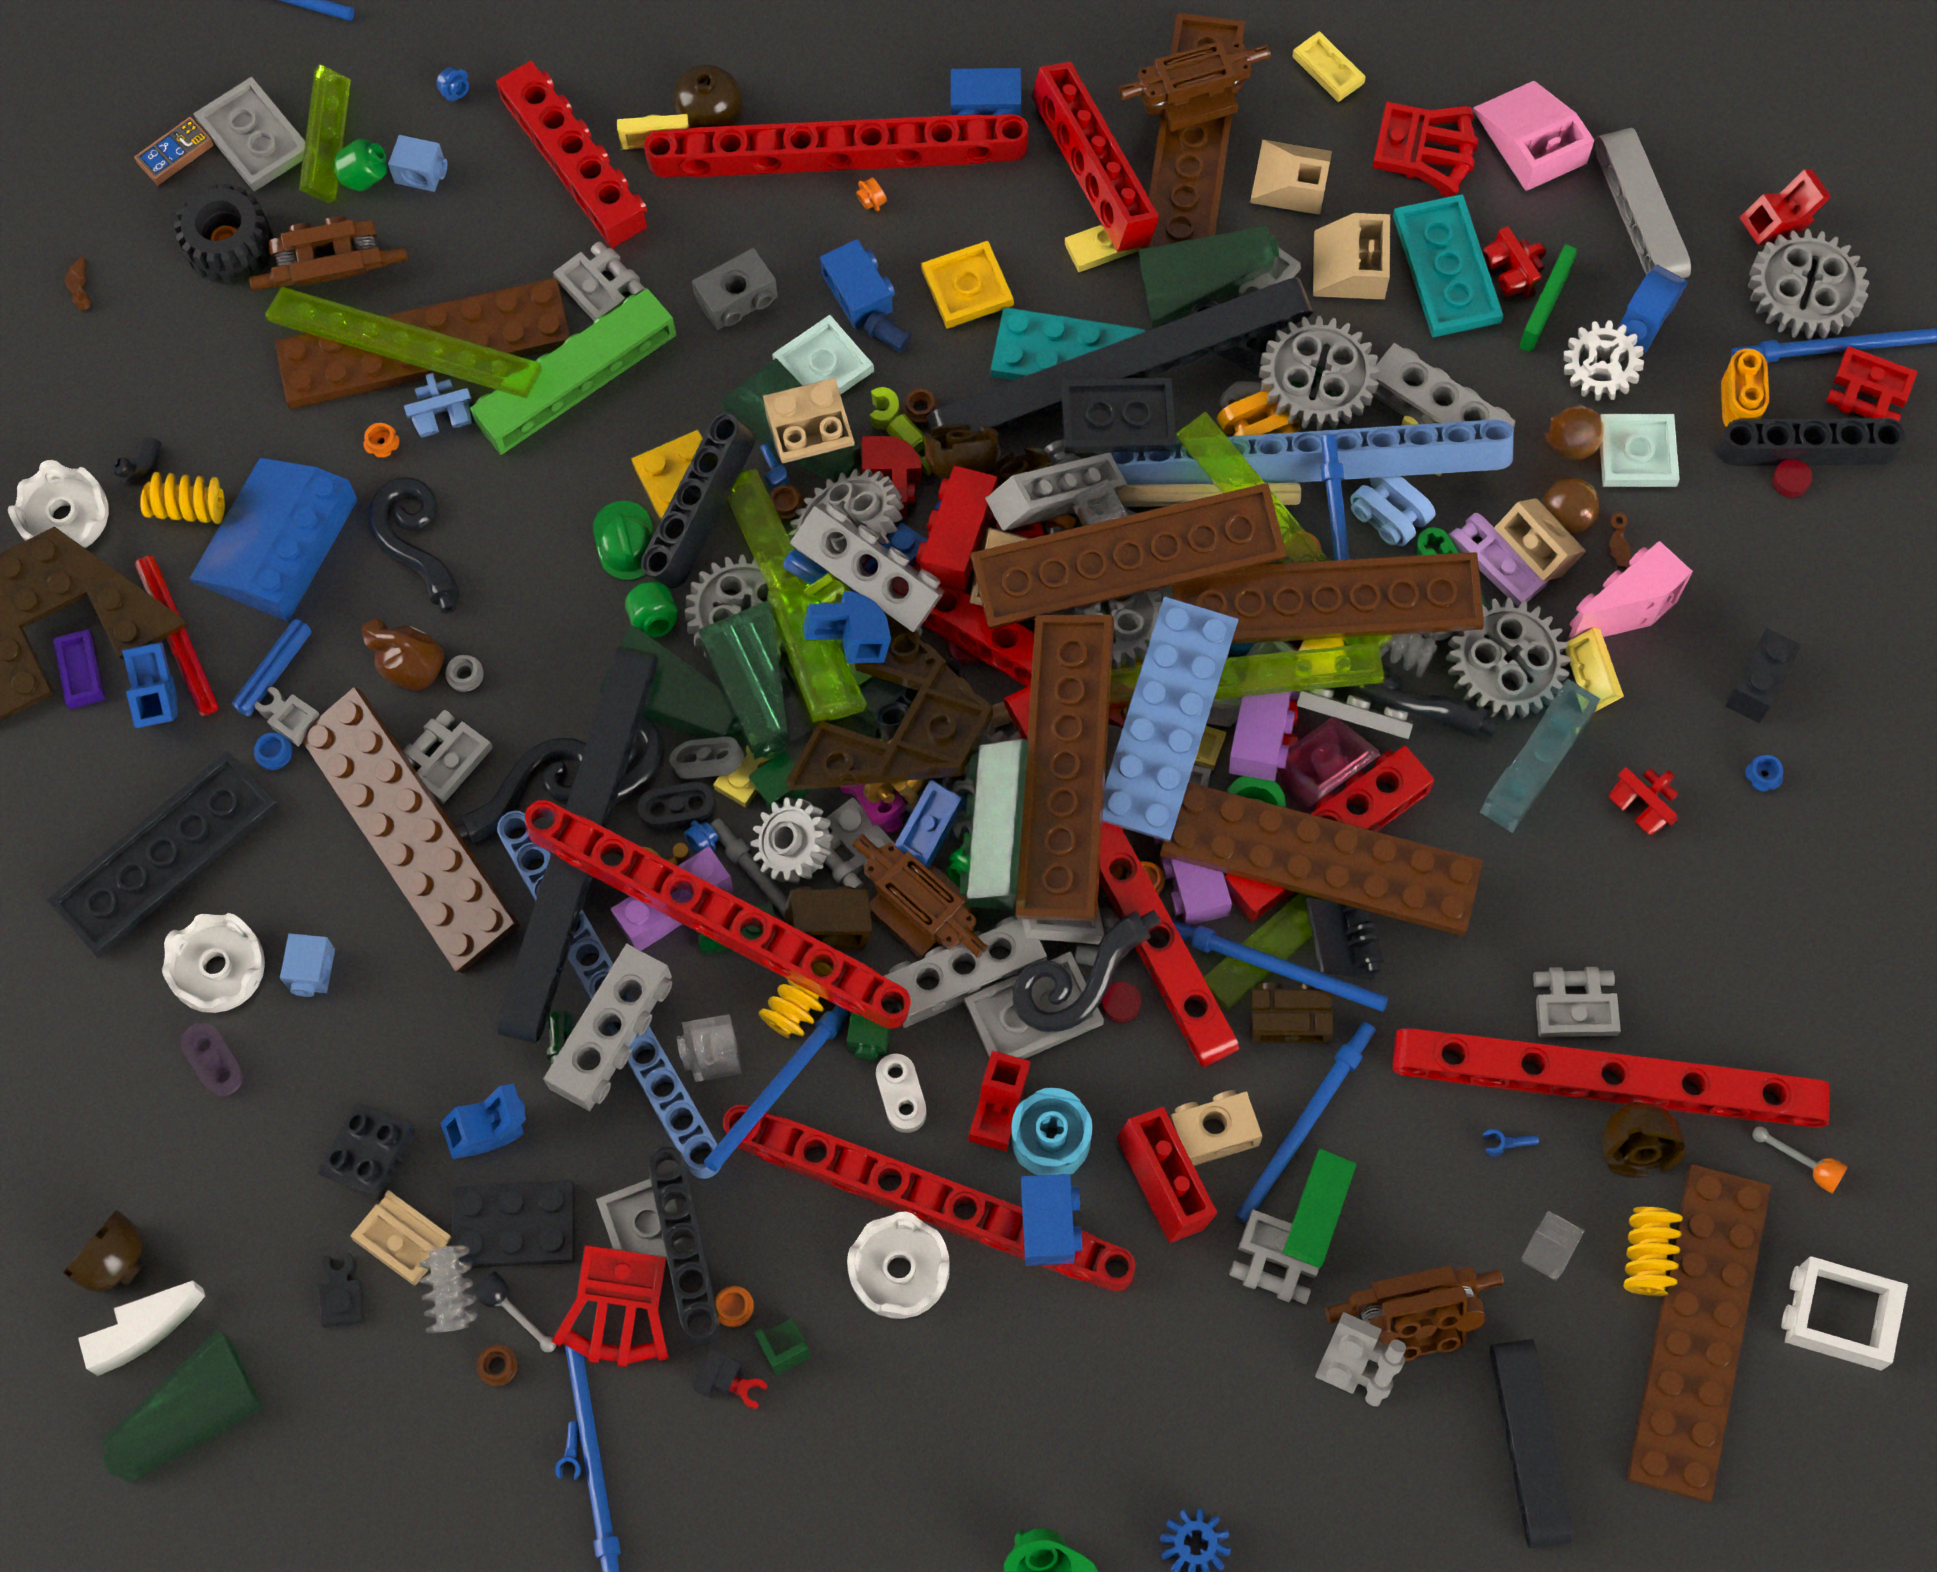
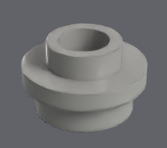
M459 655L449 662L445 676L448 684L453 689L460 692H468L480 685L483 680L484 671L481 663L475 657ZM463 671L472 672L471 676L466 679L459 678Z

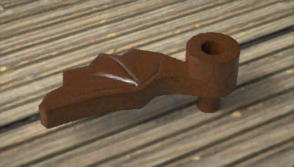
M83 256L78 258L75 264L69 266L68 273L64 276L66 280L65 286L73 293L71 299L77 309L81 311L91 306V300L83 290V285L86 283V259Z
M1619 512L1615 513L1610 520V526L1615 532L1608 544V547L1611 549L1609 557L1616 561L1617 567L1627 570L1631 566L1629 561L1632 559L1630 544L1624 539V531L1628 520L1625 514Z

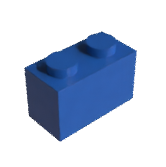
M1021 68L951 69V116L975 114L985 116L1013 114L1021 116Z
M858 239L819 257L821 275L855 330L864 326L874 311L879 314L882 312L885 314L893 312L892 297L895 296L894 288L887 276H880L877 271L878 264L875 256L870 249L864 250Z
M1070 1174L1021 1176L1025 1266L1073 1264L1075 1251H1082L1081 1226H1073L1072 1211H1080L1079 1186H1071Z

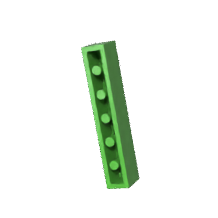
M648 288L639 294L629 296L620 307L609 314H603L598 317L592 326L580 334L576 333L570 336L564 345L552 353L539 357L533 366L521 374L517 373L511 376L505 385L491 394L488 393L480 397L475 405L470 408L476 426L499 454H504L674 338L676 330L673 317Z

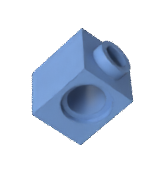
M399 135L388 166L394 183L435 192L439 179L443 180L446 175L447 159L443 157L439 143Z
M288 934L280 979L292 994L312 997L314 992L327 993L335 948L329 939L320 936Z

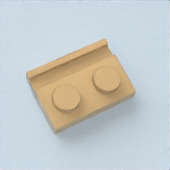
M389 1190L385 1193V1197L379 1205H375L350 1235L354 1242L414 1286L439 1258L445 1246L452 1242V1238L448 1233Z

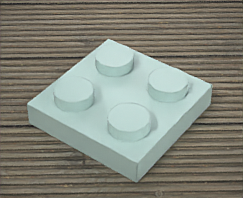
M828 315L772 354L773 362L796 388L835 378L841 395L874 372L873 363L831 315Z
M1600 414L1598 429L1603 487H1677L1680 479L1674 414Z

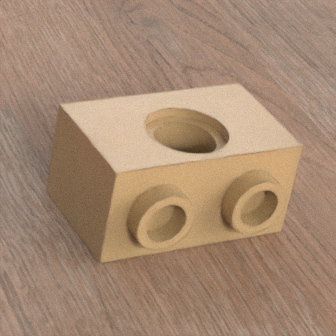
M1537 498L1517 502L1494 527L1543 581L1562 577L1586 552Z
M1235 1090L1222 1092L1213 1097V1102L1198 1106L1197 1102H1189L1175 1109L1176 1113L1170 1115V1120L1194 1166L1258 1147L1262 1139L1247 1091L1236 1094ZM1209 1119H1216L1224 1125L1225 1130L1219 1134H1211L1205 1130L1203 1123Z

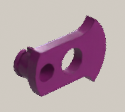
M865 784L840 787L843 794H851L857 798L872 825H880L881 829L885 832L897 831L903 825L904 820L901 814L907 807L895 788L892 792L895 796L892 802L885 803L882 800L878 803H872L863 793Z

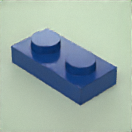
M930 780L897 839L895 846L903 854L908 851L924 866L930 867L967 799L937 781Z

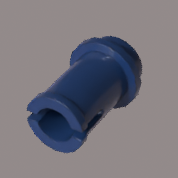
M874 311L864 325V330L868 332V337H876L895 349L896 352L901 353L908 345L912 334L886 319L887 314L884 312L879 314Z

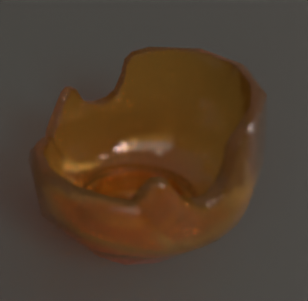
M1582 405L1569 407L1559 415L1551 418L1549 433H1545V438L1557 455L1571 461L1585 459L1594 454L1600 446L1604 435V423L1595 410Z
M1568 477L1556 481L1543 496L1542 500L1545 508L1570 534L1587 530L1598 518V494L1594 487L1584 479Z

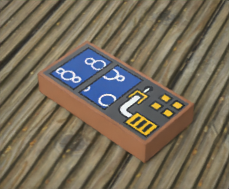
M189 117L134 156L137 164L158 186L210 149L214 144L200 126Z

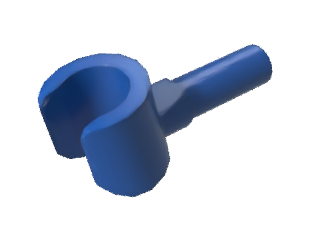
M769 444L761 445V451L771 469L763 475L768 486L773 490L777 486L788 485L789 478L786 476L785 467L776 461Z
M1497 1129L1487 1130L1483 1134V1139L1496 1138L1501 1142L1497 1148L1485 1149V1153L1490 1157L1500 1156L1505 1148L1539 1144L1538 1135L1504 1137V1134Z
M569 1422L565 1455L564 1458L557 1462L555 1467V1473L559 1479H562L563 1465L568 1461L575 1465L574 1480L582 1475L583 1466L581 1461L577 1459L576 1449L578 1422Z

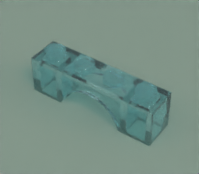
M1567 679L1512 764L1505 769L1487 795L1480 813L1513 833L1592 718L1601 699Z

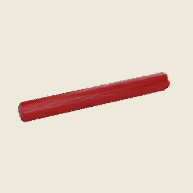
M146 555L135 562V566L146 592L179 615L154 557ZM186 629L167 637L166 639L197 711L202 716H208L216 712L219 705Z

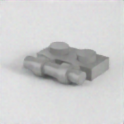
M600 241L591 248V252L596 256L589 261L580 252L553 272L554 278L557 279L562 288L594 322L601 315L609 314L623 304L626 299L622 296V293L630 292L633 295L645 290V287L640 283V277L632 269L627 270L620 262V256L612 248H607ZM610 271L616 278L609 282L602 272Z
M443 710L435 720L431 718L424 726V733L413 745L408 744L402 750L412 766L420 768L417 773L434 798L442 804L450 798L493 748L490 741L462 721L453 732L448 730L447 728L455 721V718L446 710ZM436 741L442 742L430 758L425 755Z
M852 797L825 818L830 820L831 824L828 826V830L833 835V840L830 841L829 847L831 853L826 857L824 863L832 870V877L839 885L844 884L845 886L860 889L863 886V882L856 875L864 870L868 859L852 846L856 839L859 840V836L864 834L878 848L888 843L893 845L895 843L879 825H872L861 805ZM842 845L853 858L844 862L834 850Z
M1550 967L1549 971L1534 972V987H1549L1551 995H1538L1536 998L1539 1037L1619 1035L1621 1029L1617 993L1601 994V986H1614L1615 975L1613 970L1585 967L1584 971H1563L1562 967ZM1584 986L1586 994H1566L1565 987Z
M1253 1209L1250 1212L1238 1250L1253 1255L1250 1265L1248 1266L1234 1260L1229 1276L1243 1280V1285L1252 1289L1258 1286L1277 1293V1298L1290 1302L1293 1299L1306 1304L1311 1289L1297 1284L1299 1275L1301 1273L1315 1278L1319 1268L1282 1253L1292 1225L1291 1223ZM1265 1261L1287 1268L1284 1278L1262 1271Z
M1343 1312L1315 1377L1352 1394L1357 1384L1365 1386L1368 1391L1365 1396L1366 1402L1371 1406H1379L1382 1399L1387 1398L1393 1388V1376L1401 1371L1405 1363L1404 1353L1406 1345L1400 1340H1392L1389 1345L1378 1341L1381 1328ZM1369 1359L1378 1364V1370L1366 1365Z

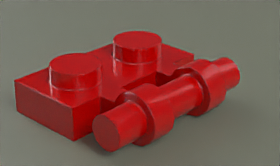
M1848 346L1833 383L1847 387L1845 394L1831 389L1826 403L1839 407L1838 411L1848 415L1851 411L1867 418H1890L1899 421L1901 414L1888 410L1891 403L1902 408L1904 407L1918 371ZM1858 392L1877 398V404L1874 405L1856 398Z

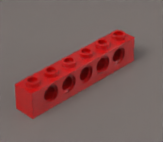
M531 60L496 80L503 104L610 248L616 247L647 228L644 213L648 210L644 201L638 193L632 195L627 188L629 185L622 171L619 168L614 170L611 167L609 156L600 143L595 145L590 139L591 133L587 125L581 118L578 120L574 118L571 114L573 110L569 101L563 94L559 96L553 90L555 88L554 83L545 70L539 71ZM609 201H616L614 203L607 204V202Z
M1072 62L1040 67L1031 98L1116 251L1121 252L1149 246L1159 215Z
M1406 745L1396 752L1390 749L1374 763L1376 767L1366 774L1360 771L1352 776L1345 784L1346 789L1336 796L1333 793H1329L1323 797L1315 806L1317 810L1311 813V815L1377 832L1428 795L1435 779ZM1382 782L1388 783L1393 786L1395 791L1384 793L1378 789L1377 784ZM1350 804L1360 805L1365 810V813L1361 815L1352 814L1347 809V806ZM1225 873V881L1230 899L1251 924L1294 893L1291 890Z

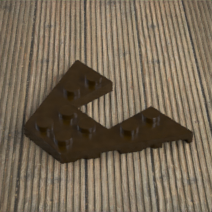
M55 526L0 553V721L55 694L23 628L89 596L118 657L123 660L122 651L124 649L157 643L189 627V622Z
M884 612L891 635L884 663H854L856 671L919 692L890 744L820 720L786 779L787 787L789 790L961 776L994 716L993 708L982 696L976 695L972 691L971 685L963 677L959 678L946 665V660L930 644H925L919 638L917 631L912 632Z

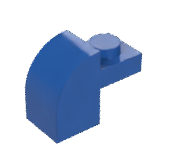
M1658 264L1654 266L1632 297L1617 330L1620 326L1625 325V336L1628 337L1636 334L1637 343L1634 347L1643 346V352L1646 353L1664 320L1674 310L1689 281Z
M844 591L841 603L831 604L824 602L808 605L803 624L805 640L842 639L847 663H884L891 635L886 615L877 603L864 595Z
M158 642L124 649L122 652L131 685L126 694L134 727L139 728L173 721L178 715V699L174 677L170 676L163 643Z
M514 1083L500 1085L484 1102L455 1107L440 1123L452 1159L482 1154L518 1139L524 1134L521 1124L526 1120L525 1106L522 1099L518 1097Z

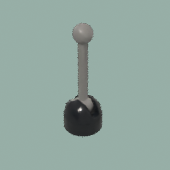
M496 1271L488 1275L475 1289L473 1296L481 1304L487 1307L502 1305L540 1342V1348L544 1352H552L556 1348V1344L551 1342L553 1337L545 1336L507 1300L508 1285Z

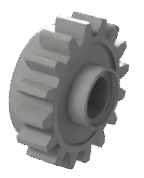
M787 797L784 799L783 805L773 802L771 804L773 813L769 815L762 812L760 816L764 824L762 826H754L753 828L756 833H759V839L751 842V846L759 849V852L755 854L753 859L763 864L760 871L771 875L772 879L784 883L788 881L794 884L799 883L800 877L811 879L814 871L824 867L823 862L831 853L829 847L830 841L833 840V835L829 834L828 826L831 824L830 820L821 817L823 813L821 808L813 806L812 803L800 798L796 801Z

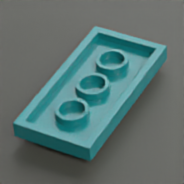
M1463 194L1394 208L1393 219L1432 338L1502 323L1503 313Z
M1003 307L990 370L991 377L1017 380L1145 332V329Z

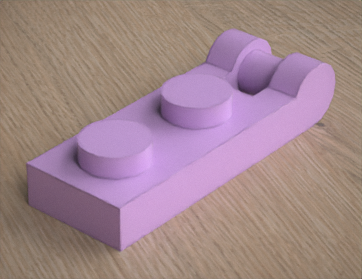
M1479 513L1471 515L1466 520V525L1463 528H1456L1448 534L1458 552H1477L1479 570L1508 598H1511L1517 607L1523 600L1528 602L1546 587L1548 581H1543ZM1475 536L1483 539L1478 545L1472 540Z

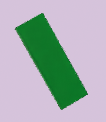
M1564 245L1526 325L1519 345L1520 349L1528 352L1534 350L1571 272L1577 255L1576 248Z
M1319 1148L1282 1253L1319 1269L1321 1268L1356 1168V1163Z

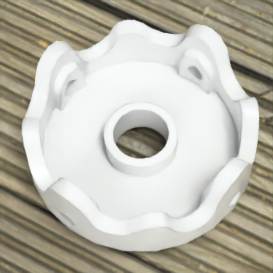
M54 460L42 462L39 471L34 476L19 482L16 504L8 507L9 516L25 541L55 526L84 548L91 545L100 536L106 526L109 515L105 492L97 480L83 467L71 469ZM59 507H71L67 517L63 519L53 518L54 512Z
M200 914L194 918V921L188 927L180 931H171L165 939L163 976L173 993L190 1008L212 1013L228 1011L250 998L261 982L265 967L263 948L252 930L234 914ZM217 956L225 958L226 963L222 971L216 974L206 972V965L210 959Z
M897 1212L894 1215L869 1222L848 1252L847 1264L852 1288L858 1299L868 1309L878 1315L895 1319L917 1316L930 1309L940 1299L946 1289L949 1279L950 1261L945 1242L936 1229L922 1222L912 1213ZM895 1258H904L911 1264V1270L907 1276L895 1278L887 1270L889 1263Z

